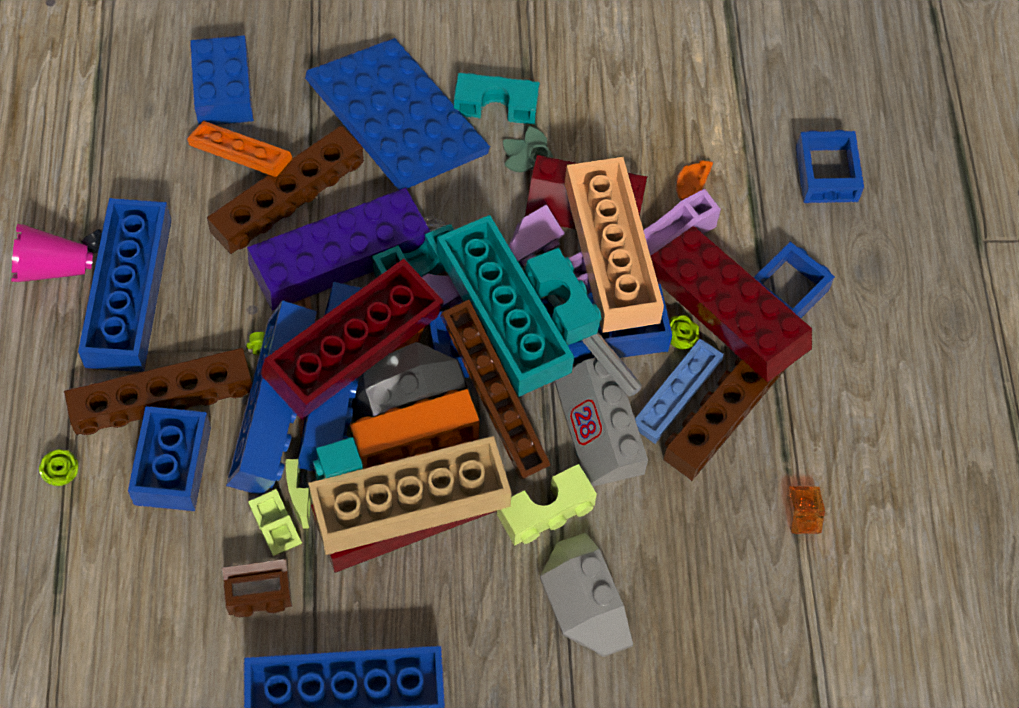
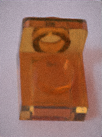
M789 486L788 499L792 514L791 533L820 534L825 515L820 487Z

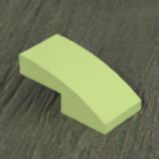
M286 459V479L291 503L301 526L309 528L311 509L309 488H300L301 470L299 460Z
M277 489L248 501L273 557L302 544Z

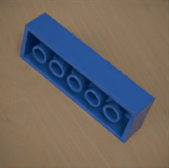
M109 198L78 349L85 368L144 372L172 222L167 202Z
M333 282L325 315L362 288ZM356 379L305 417L297 458L300 469L315 472L313 461L318 460L316 448L348 439L346 433L352 419L353 408H351L358 385Z
M282 300L269 318L226 486L261 496L268 488H272L276 481H280L284 470V463L280 462L282 453L287 452L291 442V434H288L289 424L294 423L297 414L261 376V371L265 358L315 323L317 311Z
M441 646L244 658V708H445Z

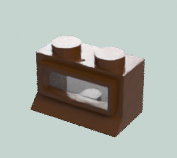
M286 559L222 568L225 603L229 615L248 617L257 611L266 610L268 613H278L284 611L286 607H292Z

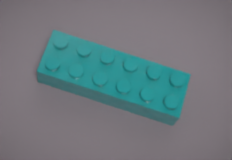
M488 215L437 237L438 258L462 300L465 302L470 299L517 396L520 397L572 373L574 355L492 217Z

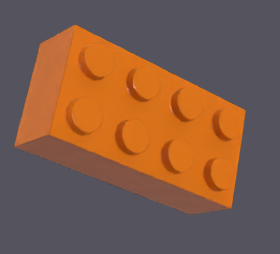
M468 389L462 391L451 390L439 398L432 400L422 399L414 405L402 409L399 407L389 409L383 415L373 418L370 416L362 417L355 423L350 424V431L362 467L366 469L479 440V418Z

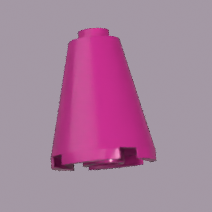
M17 224L16 232L22 233L17 235V240L14 239L11 272L18 274H13L12 282L85 275L86 269H92L93 252H87L88 246L24 224Z

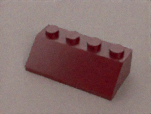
M537 155L530 183L525 217L547 205L560 227L576 230L565 187L567 165L577 164L576 162ZM628 173L640 216L648 176Z

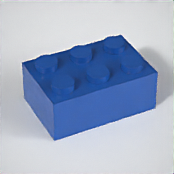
M245 35L190 40L194 108L198 125L203 121L214 125L254 121L249 55Z
M145 407L128 487V493L134 505L186 511L196 510L211 431L207 412Z

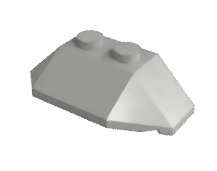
M587 533L557 542L540 575V580L562 634L576 643L595 651V653L602 657L632 647L633 641L623 602L598 546Z

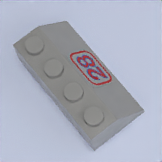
M598 359L584 360L572 368V373L555 380V386L579 465L592 487L645 475L648 458L628 396Z

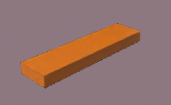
M203 121L187 138L189 145L274 177H277L293 159L290 151Z

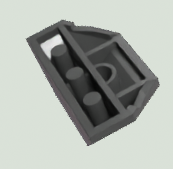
M418 342L389 353L359 376L356 395L351 405L354 421L356 422L358 419L366 416L373 418L383 415L392 408H406L422 399L432 400L439 398L451 390L462 391L468 389L458 360Z

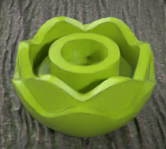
M676 315L669 320L672 332L670 344L673 347L681 350L690 349L700 339L698 325L690 320L688 316Z
M57 449L50 451L43 457L39 465V472L43 480L49 485L63 486L70 483L76 477L79 464L72 452Z

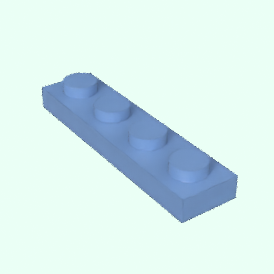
M699 339L635 418L639 433L656 444L723 360L724 354L702 339Z

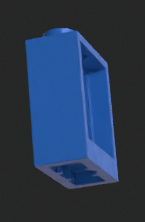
M844 130L800 132L796 153L803 203L859 202L864 189L856 132ZM846 150L850 178L814 179L810 151Z
M789 242L754 278L763 285L785 262H788L816 284L794 308L769 290L797 316L802 318L830 290L835 276L831 274L826 266L818 264L804 249Z

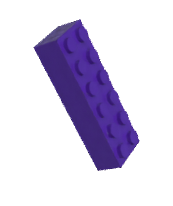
M403 188L247 247L248 265L273 311L277 309L282 300L294 303L332 288L333 282L343 284L373 272L372 256L398 245L403 253H410L424 243L425 234L431 231L407 189Z

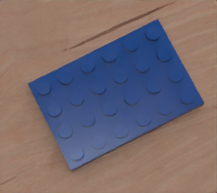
M395 38L306 71L305 79L398 190L410 188L482 157L489 152L490 146L459 110L454 109L451 101Z

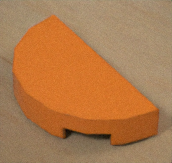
M701 160L699 163L683 167L678 174L676 192L680 200L703 190L713 162Z

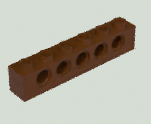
M342 125L295 156L277 177L266 176L209 215L207 221L210 233L230 254L238 249L245 248L252 239L268 232L275 223L291 216L304 203L314 200L318 193L327 187L334 186L347 173L357 170L364 162L363 147Z
M470 299L442 312L440 317L519 478L524 479L550 466L551 464Z
M239 348L65 390L64 394L70 424L75 434L91 435L100 429L108 427L119 428L127 425L129 422L143 420L146 406L187 410L189 407L197 405H212L218 400L230 397L241 398L250 393L252 382L244 350ZM217 377H226L221 382H214ZM189 384H196L192 389H184ZM160 391H166V394L163 396H155ZM131 398H136V399H137V400H136L134 403H132V404H125V402H126L128 399H131ZM102 405L107 406V407H106L104 410H102V411H99V412H96V411H95L96 408H98L99 406H102Z
M738 357L734 364L736 365L732 372L727 370L717 383L719 387L714 393L709 391L700 402L701 408L695 414L692 411L682 423L684 428L680 433L676 434L674 432L664 444L666 452L663 460L693 481L785 370L769 382H766ZM742 377H749L754 382H747ZM725 397H731L735 399L736 402L730 403L725 400ZM706 418H715L719 423H710ZM696 438L702 444L694 445L688 439Z

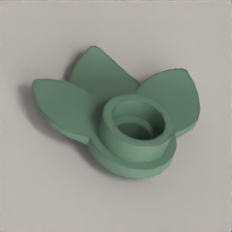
M528 127L524 140H503L504 151L510 157L505 162V166L514 172L534 170L537 155L553 158L552 152L547 147L546 136L534 127Z

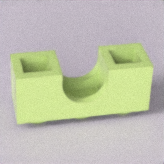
M579 464L552 477L550 489L556 498L553 503L545 506L537 505L530 500L524 490L511 497L510 507L497 510V516L514 546L521 542L524 544L530 543L539 537V533L549 528L556 530L563 526L567 519L575 515L578 517L584 516L594 508L597 493Z

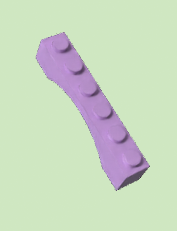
M706 189L681 200L662 218L643 230L650 256L692 226H695L703 234L716 228L721 209ZM581 251L569 259L573 265V273L578 281H583L587 293H590L592 291Z
M545 205L524 217L518 223L508 246L518 263L524 267L528 259L536 257L534 254L541 250L546 253L559 246L558 240L565 233L548 206ZM426 274L422 277L444 301L441 309L448 305L452 308L464 302L449 276Z

